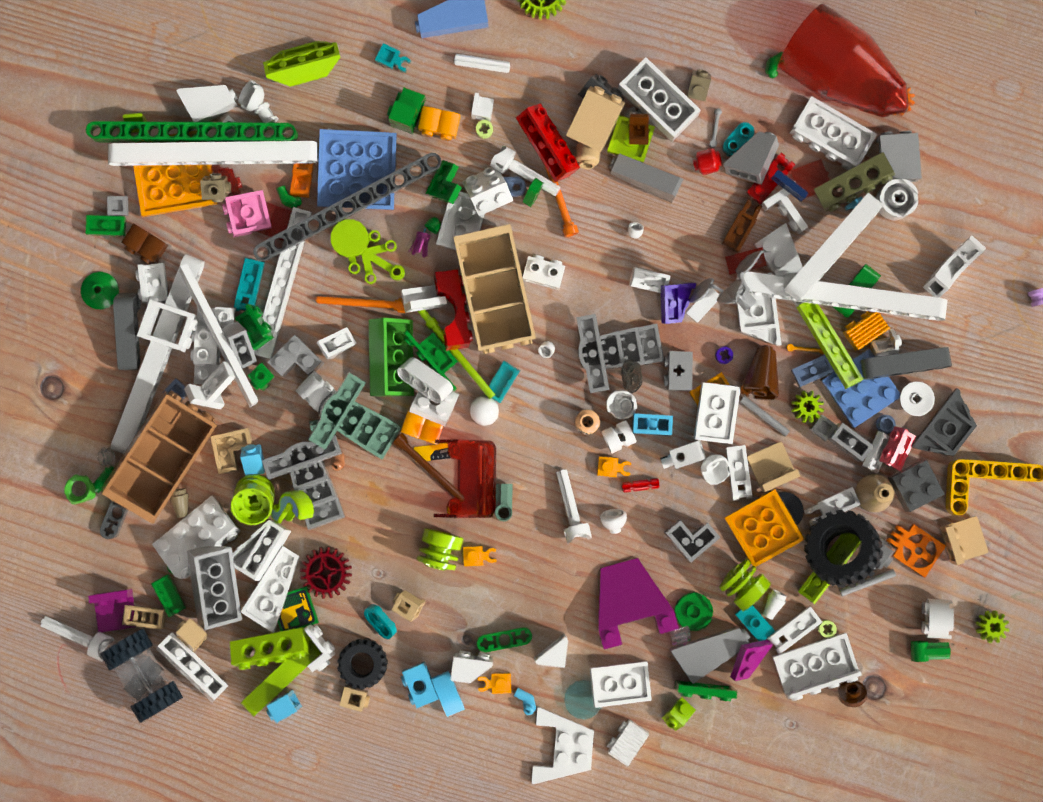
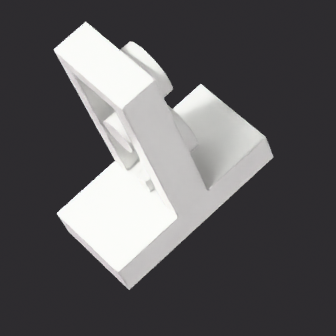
M785 189L780 190L761 204L763 210L766 211L778 203V210L783 216L786 215L790 221L788 224L794 232L797 231L800 234L808 228L787 197L790 193Z
M222 362L202 386L188 384L184 388L191 404L221 409L225 405L221 393L234 380L235 375L230 364Z

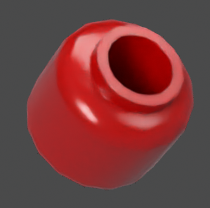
M709 148L697 152L696 159L693 160L695 171L699 170L702 175L719 171L720 166H722L719 151Z

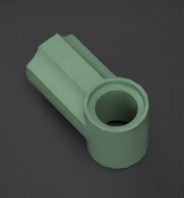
M496 484L495 516L501 522H506L512 517L513 484ZM507 508L509 516L507 518L499 517V509Z

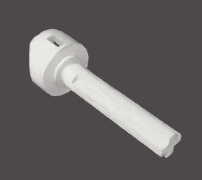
M503 145L500 153L494 155L490 166L503 174L506 170L510 169L530 182H533L535 178L544 183L542 189L554 196L559 192L560 186L514 160L515 151Z
M567 470L556 472L570 524L568 528L564 529L567 544H570L575 537L591 539L592 535L589 524L580 523Z
M47 616L41 620L40 627L88 647L87 655L103 662L100 653L105 651L107 646L114 641L113 637L102 632H98L92 637Z

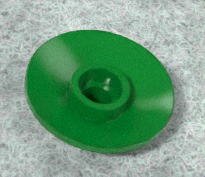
M94 272L88 275L81 285L83 301L89 307L97 310L111 307L115 296L119 294V286L116 279L105 272ZM100 286L101 291L99 293H96V287Z

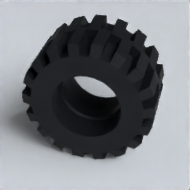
M360 638L350 642L341 651L337 661L338 672L340 671L341 679H344L347 685L350 684L355 689L371 688L377 684L384 676L388 664L387 655L383 651V647L379 646L376 641H371L368 638ZM359 652L367 653L374 661L373 670L366 675L357 673L351 664L353 656Z

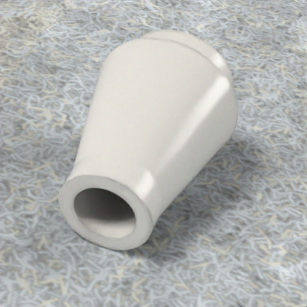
M773 589L768 594L763 615L773 620L774 616L786 603L785 599L787 596Z

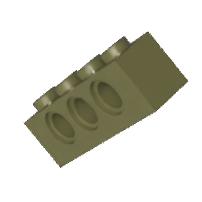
M882 152L820 185L814 191L826 212H833L841 207L840 204L846 201L850 203L857 199V195L873 191L879 183L886 184L893 180L892 177L895 173L886 155ZM871 170L878 171V176L874 179L868 178V173ZM858 179L861 181L859 187H850V183L853 180ZM836 189L843 190L842 196L838 198L833 196V192Z

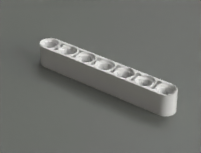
M868 193L791 280L784 291L800 303L877 215L884 204Z

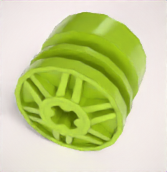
M249 474L237 482L231 501V511L237 520L247 525H258L269 518L275 497V489L271 481L258 474Z
M424 528L422 541L429 544V547L419 548L420 552L427 555H417L416 560L431 568L456 570L457 565L449 563V560L458 561L459 558L452 555L451 551H460L464 538Z
M748 559L733 567L719 586L722 591L728 589L726 592L728 597L737 593L733 602L742 611L751 607L771 585V582L763 574L753 577L757 568L752 566L748 569L751 564Z

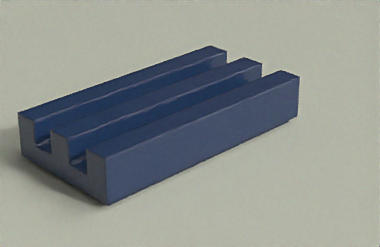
M777 170L771 178L800 202L808 195L806 190L780 170Z

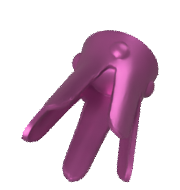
M426 228L424 232L417 231L416 239L408 251L412 250V255H415L416 252L419 253L422 249V257H428V242L431 235L425 233Z

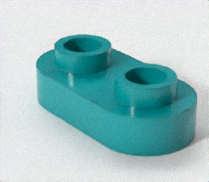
M747 122L739 124L725 140L723 152L731 157L754 136V127ZM742 129H747L748 134L744 135ZM734 143L736 149H731L730 144Z
M371 604L364 610L366 620L381 637L390 639L396 634L395 623L391 621L380 606Z

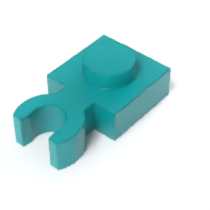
M385 43L382 44L375 58V62L391 70L394 65L398 66V69L403 73H406L407 70L401 64L403 62L410 64L411 60L408 57H399L401 52Z

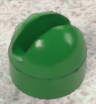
M432 217L425 223V227L430 232L437 234L441 228V221L437 217Z

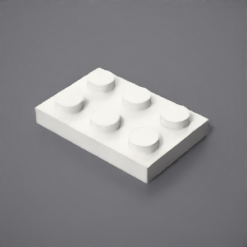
M459 192L454 204H447L436 245L456 250L453 237L480 231L485 214L477 215L471 198L467 193Z
M701 382L693 439L733 444L741 387Z
M647 661L589 668L593 707L652 701Z

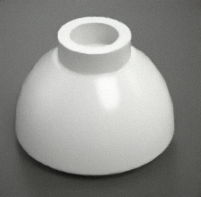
M621 509L606 510L600 515L602 524L612 534L621 532V528L627 519V513Z

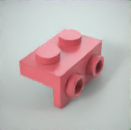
M895 426L890 433L889 440L882 451L879 461L895 470L901 471L916 436L909 433L905 428Z

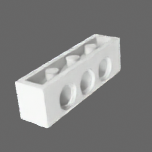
M173 632L158 645L156 650L212 703L228 687Z

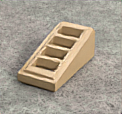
M125 605L122 625L163 629L166 611L159 608ZM131 610H135L133 621H130ZM139 611H142L141 622H138ZM147 612H151L149 623H146ZM155 613H159L157 624H154Z

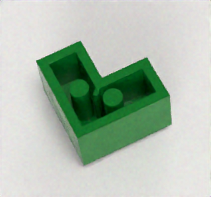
M403 87L402 92H398L394 105H390L387 112L391 127L413 135L426 101L425 95Z

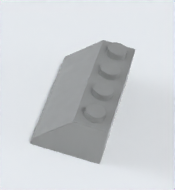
M204 546L188 550L187 556L198 624L204 630L241 621L242 616L232 548L227 546Z

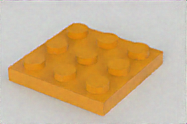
M776 489L725 517L742 549L755 567L805 540Z

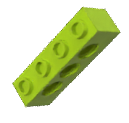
M297 628L230 641L231 665L238 667L240 670L250 669L251 665L256 664L257 666H266L268 662L272 661L282 663L286 662L288 658L303 659L305 655L311 654L310 637L304 628ZM291 642L290 649L286 650L287 644ZM271 646H273V650L269 654L268 650ZM255 649L254 655L250 657L251 651Z

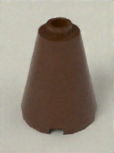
M762 345L760 348H757L741 385L740 392L743 395L749 397V394H752L758 400H775V396L778 398L777 358L773 347Z

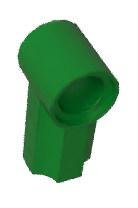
M910 642L912 662L950 659L951 648L949 642Z

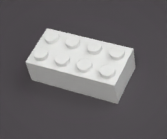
M646 57L618 87L622 94L637 109H640L642 114L649 115V120L672 142L701 111Z

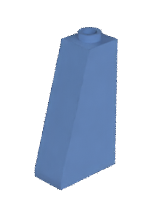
M447 0L418 14V21H415L416 32L421 33V38L488 28L485 0Z

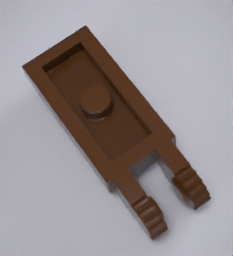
M749 198L743 209L739 211L722 242V245L737 253L741 250L763 207L759 204L756 206L752 216L747 214L746 211L752 204V200Z

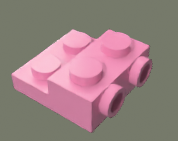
M263 190L226 197L222 208L224 215L229 217L230 222H226L228 233H232L233 238L252 234V232L271 229Z

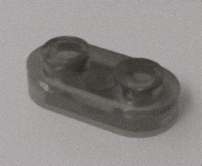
M635 360L626 361L621 368L623 387L628 392L635 393L643 382L641 366Z

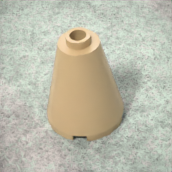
M879 474L865 476L858 482L855 489L861 504L860 506L869 512H881L888 508L893 501L894 489L891 482Z

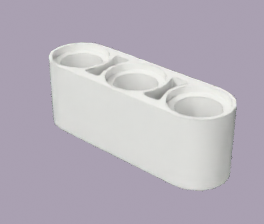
M415 357L409 358L397 369L398 376L404 382L435 403H440L453 391L452 384L447 379Z

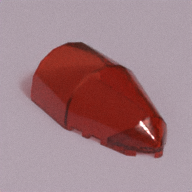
M820 4L806 17L790 39L781 56L779 69L826 101L841 103L843 106H851L859 109V111L880 117L905 113L908 110L907 84L873 37L826 4Z

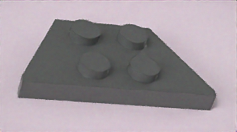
M958 388L952 392L913 443L912 448L954 456L974 431L977 425L973 417H971L970 410L967 404L964 403Z

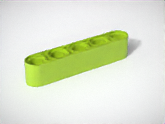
M311 638V654L305 655L303 659L288 658L286 662H283L241 702L253 717L322 653Z

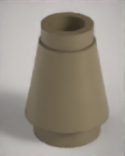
M185 488L176 489L170 497V501L177 518L185 517L188 515V493H186Z

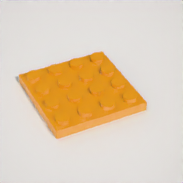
M197 130L189 131L188 135L190 137L196 135ZM212 165L133 166L142 217L218 205V202H212V199L202 200L200 180L204 176H210L213 173Z

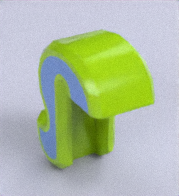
M288 491L281 495L279 504L273 505L271 517L278 524L282 523L283 519L292 521L295 515L300 520L312 518L314 506L304 491Z

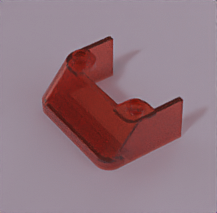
M435 439V443L448 444L450 458L458 460V491L464 495L465 500L461 502L460 498H451L447 504V513H434V517L491 518L495 513L496 446L494 442L485 440Z

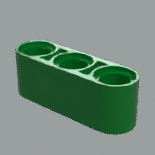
M865 264L849 285L872 288L881 275ZM832 306L846 318L855 310Z

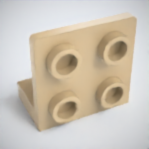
M782 442L747 456V460L762 492L800 477L798 469L793 468Z
M974 516L940 527L951 564L965 563L964 560L988 553L978 517Z

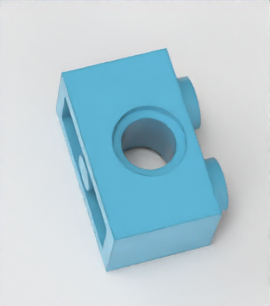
M425 661L403 670L401 680L404 687L408 686L410 694H408L412 705L415 704L416 708H419L439 699ZM422 681L424 689L416 690L414 682Z

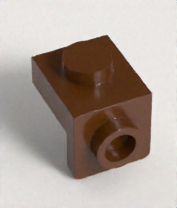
M630 114L629 144L648 145V114Z

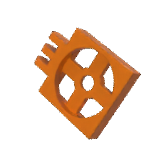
M912 524L908 531L896 525L895 529L901 533L897 534L892 531L891 535L896 540L894 541L889 537L886 540L896 547L892 557L925 578L946 545L915 524ZM916 534L923 535L919 543H913L908 538ZM930 541L935 545L936 552L934 555L926 551V546ZM903 546L908 548L911 553L907 561L903 555ZM917 547L922 549V553L919 555L915 553ZM918 558H923L929 562L925 567L917 568L914 566Z

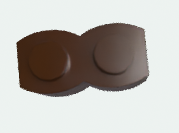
M134 223L121 242L126 245L125 250L132 254H135V252L142 255L140 259L148 264H151V262L157 264L168 247L167 243Z

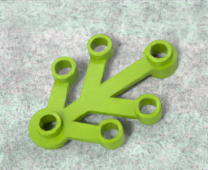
M372 230L369 233V241L378 242L381 235L377 230ZM377 233L378 238L372 239L371 235ZM388 240L385 244L369 247L361 254L366 273L365 281L368 284L372 285L377 280L376 275L373 273L371 261L390 272L393 280L400 281L404 278L405 270L402 266H393L375 255L387 251L394 252L397 249L395 241ZM389 243L394 244L393 249L387 248ZM356 256L348 258L350 273L358 274L361 268L356 262ZM353 265L358 266L356 272L351 271ZM395 269L401 271L398 276L393 274ZM369 275L374 276V280L372 282H369L367 280Z

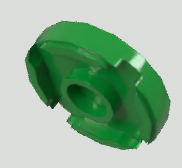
M697 592L687 593L677 601L675 617L683 628L690 631H699L706 628L712 620L713 607L710 600L704 595Z

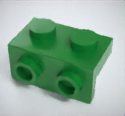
M247 304L245 305L247 310L237 316L235 320L246 329L252 349L256 351L274 337L271 333V326L262 318L263 313L260 308Z

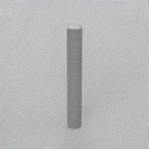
M746 396L740 400L743 405L785 437L788 435L790 430Z
M894 569L872 578L865 579L867 582L863 584L857 582L856 587L850 588L847 586L839 589L840 594L843 597L896 576Z

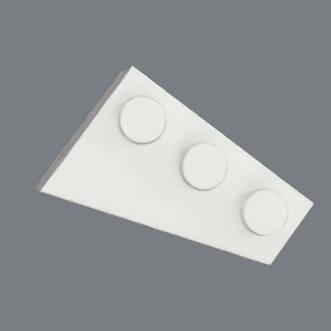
M268 520L232 553L234 568L256 581H261L291 533V530L272 520Z

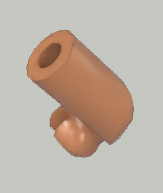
M343 452L333 457V464L331 465L335 471L342 470L345 465Z

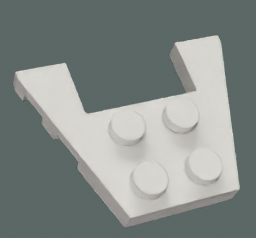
M537 707L536 725L556 727L553 766L533 765L532 784L591 770L594 730L547 711L544 708Z

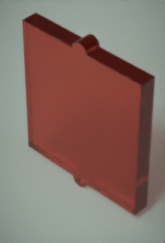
M822 159L790 171L793 180L808 192L805 198L816 195L814 189L830 181L828 177L829 172H826Z
M266 202L271 229L256 232L273 237L288 228L292 211Z

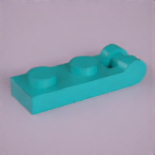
M245 258L234 303L236 311L247 310L245 307L247 304L242 303L243 297L249 298L248 304L255 306L265 265L264 262Z

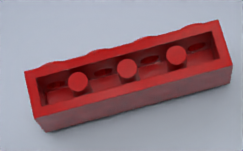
M541 103L526 108L516 117L555 182L568 178L580 168L576 158L572 155L566 142L561 137Z

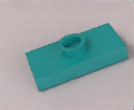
M505 360L489 384V387L495 393L492 399L499 403L503 401L521 371Z
M753 605L745 611L740 609L735 613V616L758 641L766 640L775 632Z

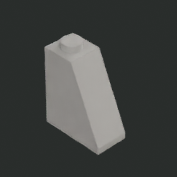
M757 132L724 163L726 174L762 184L779 146L777 136L770 132Z

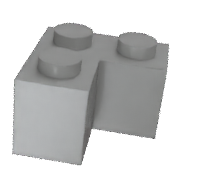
M296 335L268 361L283 377L296 365L307 375H310L313 371L317 372L325 364Z
M677 520L664 531L688 562L694 561L721 538L707 522L691 533L681 520Z

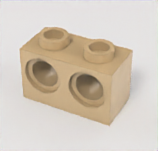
M189 619L187 622L183 620L176 627V636L193 653L207 639V633L192 619Z

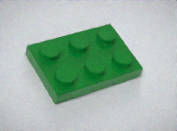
M675 680L674 688L683 697H692V694H695L702 699H712V696L720 698L719 700L727 702H731V698L737 699V690L733 686L698 682L693 684L688 681Z

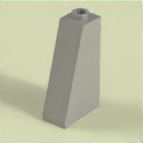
M619 154L617 158L613 157L609 166L612 169L611 175L670 203L673 202L683 182V179L622 154Z
M734 627L672 647L669 650L694 684L739 653L741 645L749 643L748 639H750V636L744 628L741 630L739 627Z

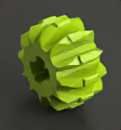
M802 391V397L798 394L795 395L798 402H791L792 405L796 406V408L791 409V412L797 411L798 414H796L795 418L798 419L802 416L801 422L805 423L808 418V421L812 423L814 422L813 417L816 419L820 418L817 412H824V409L819 408V405H823L824 402L817 401L820 398L819 394L813 398L814 391H810L808 395L806 391ZM809 402L811 409L806 411L804 404Z
M993 610L992 613L985 611V616L979 615L982 621L975 624L980 626L976 630L977 633H982L980 638L982 640L987 638L988 643H992L993 640L999 643L1000 637L1005 639L1004 631H1010L1009 628L1005 627V625L1009 624L1008 620H1003L1005 615L1002 613L998 615L996 610ZM991 623L995 624V625H993V626H995V629H994V630H991V629H990V628H992V627H990V624H991Z

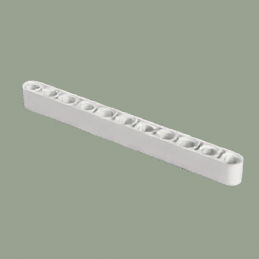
M318 142L108 144V164L113 166L302 164L318 162Z
M185 254L180 266L188 264L198 283L205 262ZM178 269L165 305L187 312L192 296ZM163 309L153 336L175 344L185 317ZM150 342L112 440V450L124 454L145 422L173 348Z
M755 272L744 273L743 277L750 288L749 293L751 295L797 301L784 291L793 279L792 277ZM818 281L801 301L936 321L945 320L947 300L943 298Z

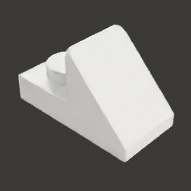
M347 327L317 342L326 359H334L339 353L357 344Z

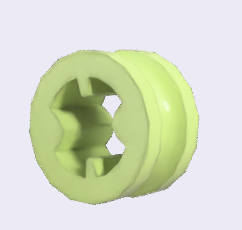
M481 120L476 125V133L480 138H489L493 133V126L489 121ZM482 125L489 126L490 128L486 134H483V131H479L482 129Z
M823 620L818 625V632L821 636L831 638L836 634L837 628L832 621ZM825 624H826L827 626H829V624L831 625V627H830L831 632H830V633H828V632H826V634L823 633V631L825 630V629L823 628V626H824Z

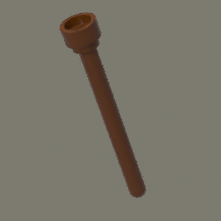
M403 433L393 441L392 445L396 449H403L459 502L465 500V496L408 444L409 441Z

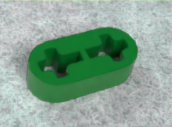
M537 178L533 180L524 197V204L532 207L544 183Z

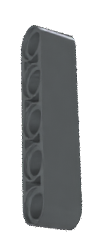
M949 347L867 358L860 360L863 380L944 369L952 367Z

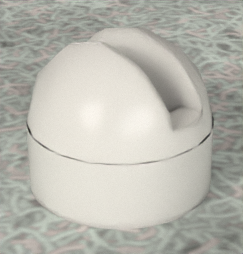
M637 222L630 223L628 227L629 236L634 239L639 238L643 234L644 226Z
M549 341L543 342L538 348L539 354L544 358H550L555 351L554 344Z

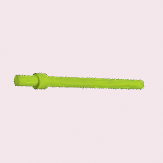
M426 310L417 311L425 320V325L429 330H433L445 345L443 330L439 327V322L434 317L432 318ZM458 349L449 350L489 399L494 397L495 393Z

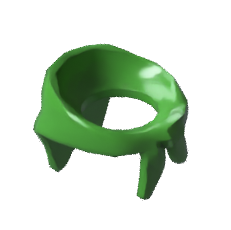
M75 474L65 484L64 493L71 504H81L96 497L95 487L87 475ZM76 481H82L86 485V492L82 496H75L72 492V485Z

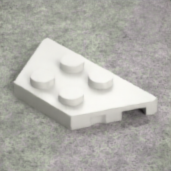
M752 295L756 301L748 310H744L736 303L740 333L776 346H781L776 298Z

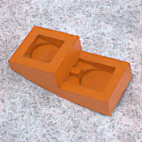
M314 163L293 165V177L290 188L291 196L309 198Z

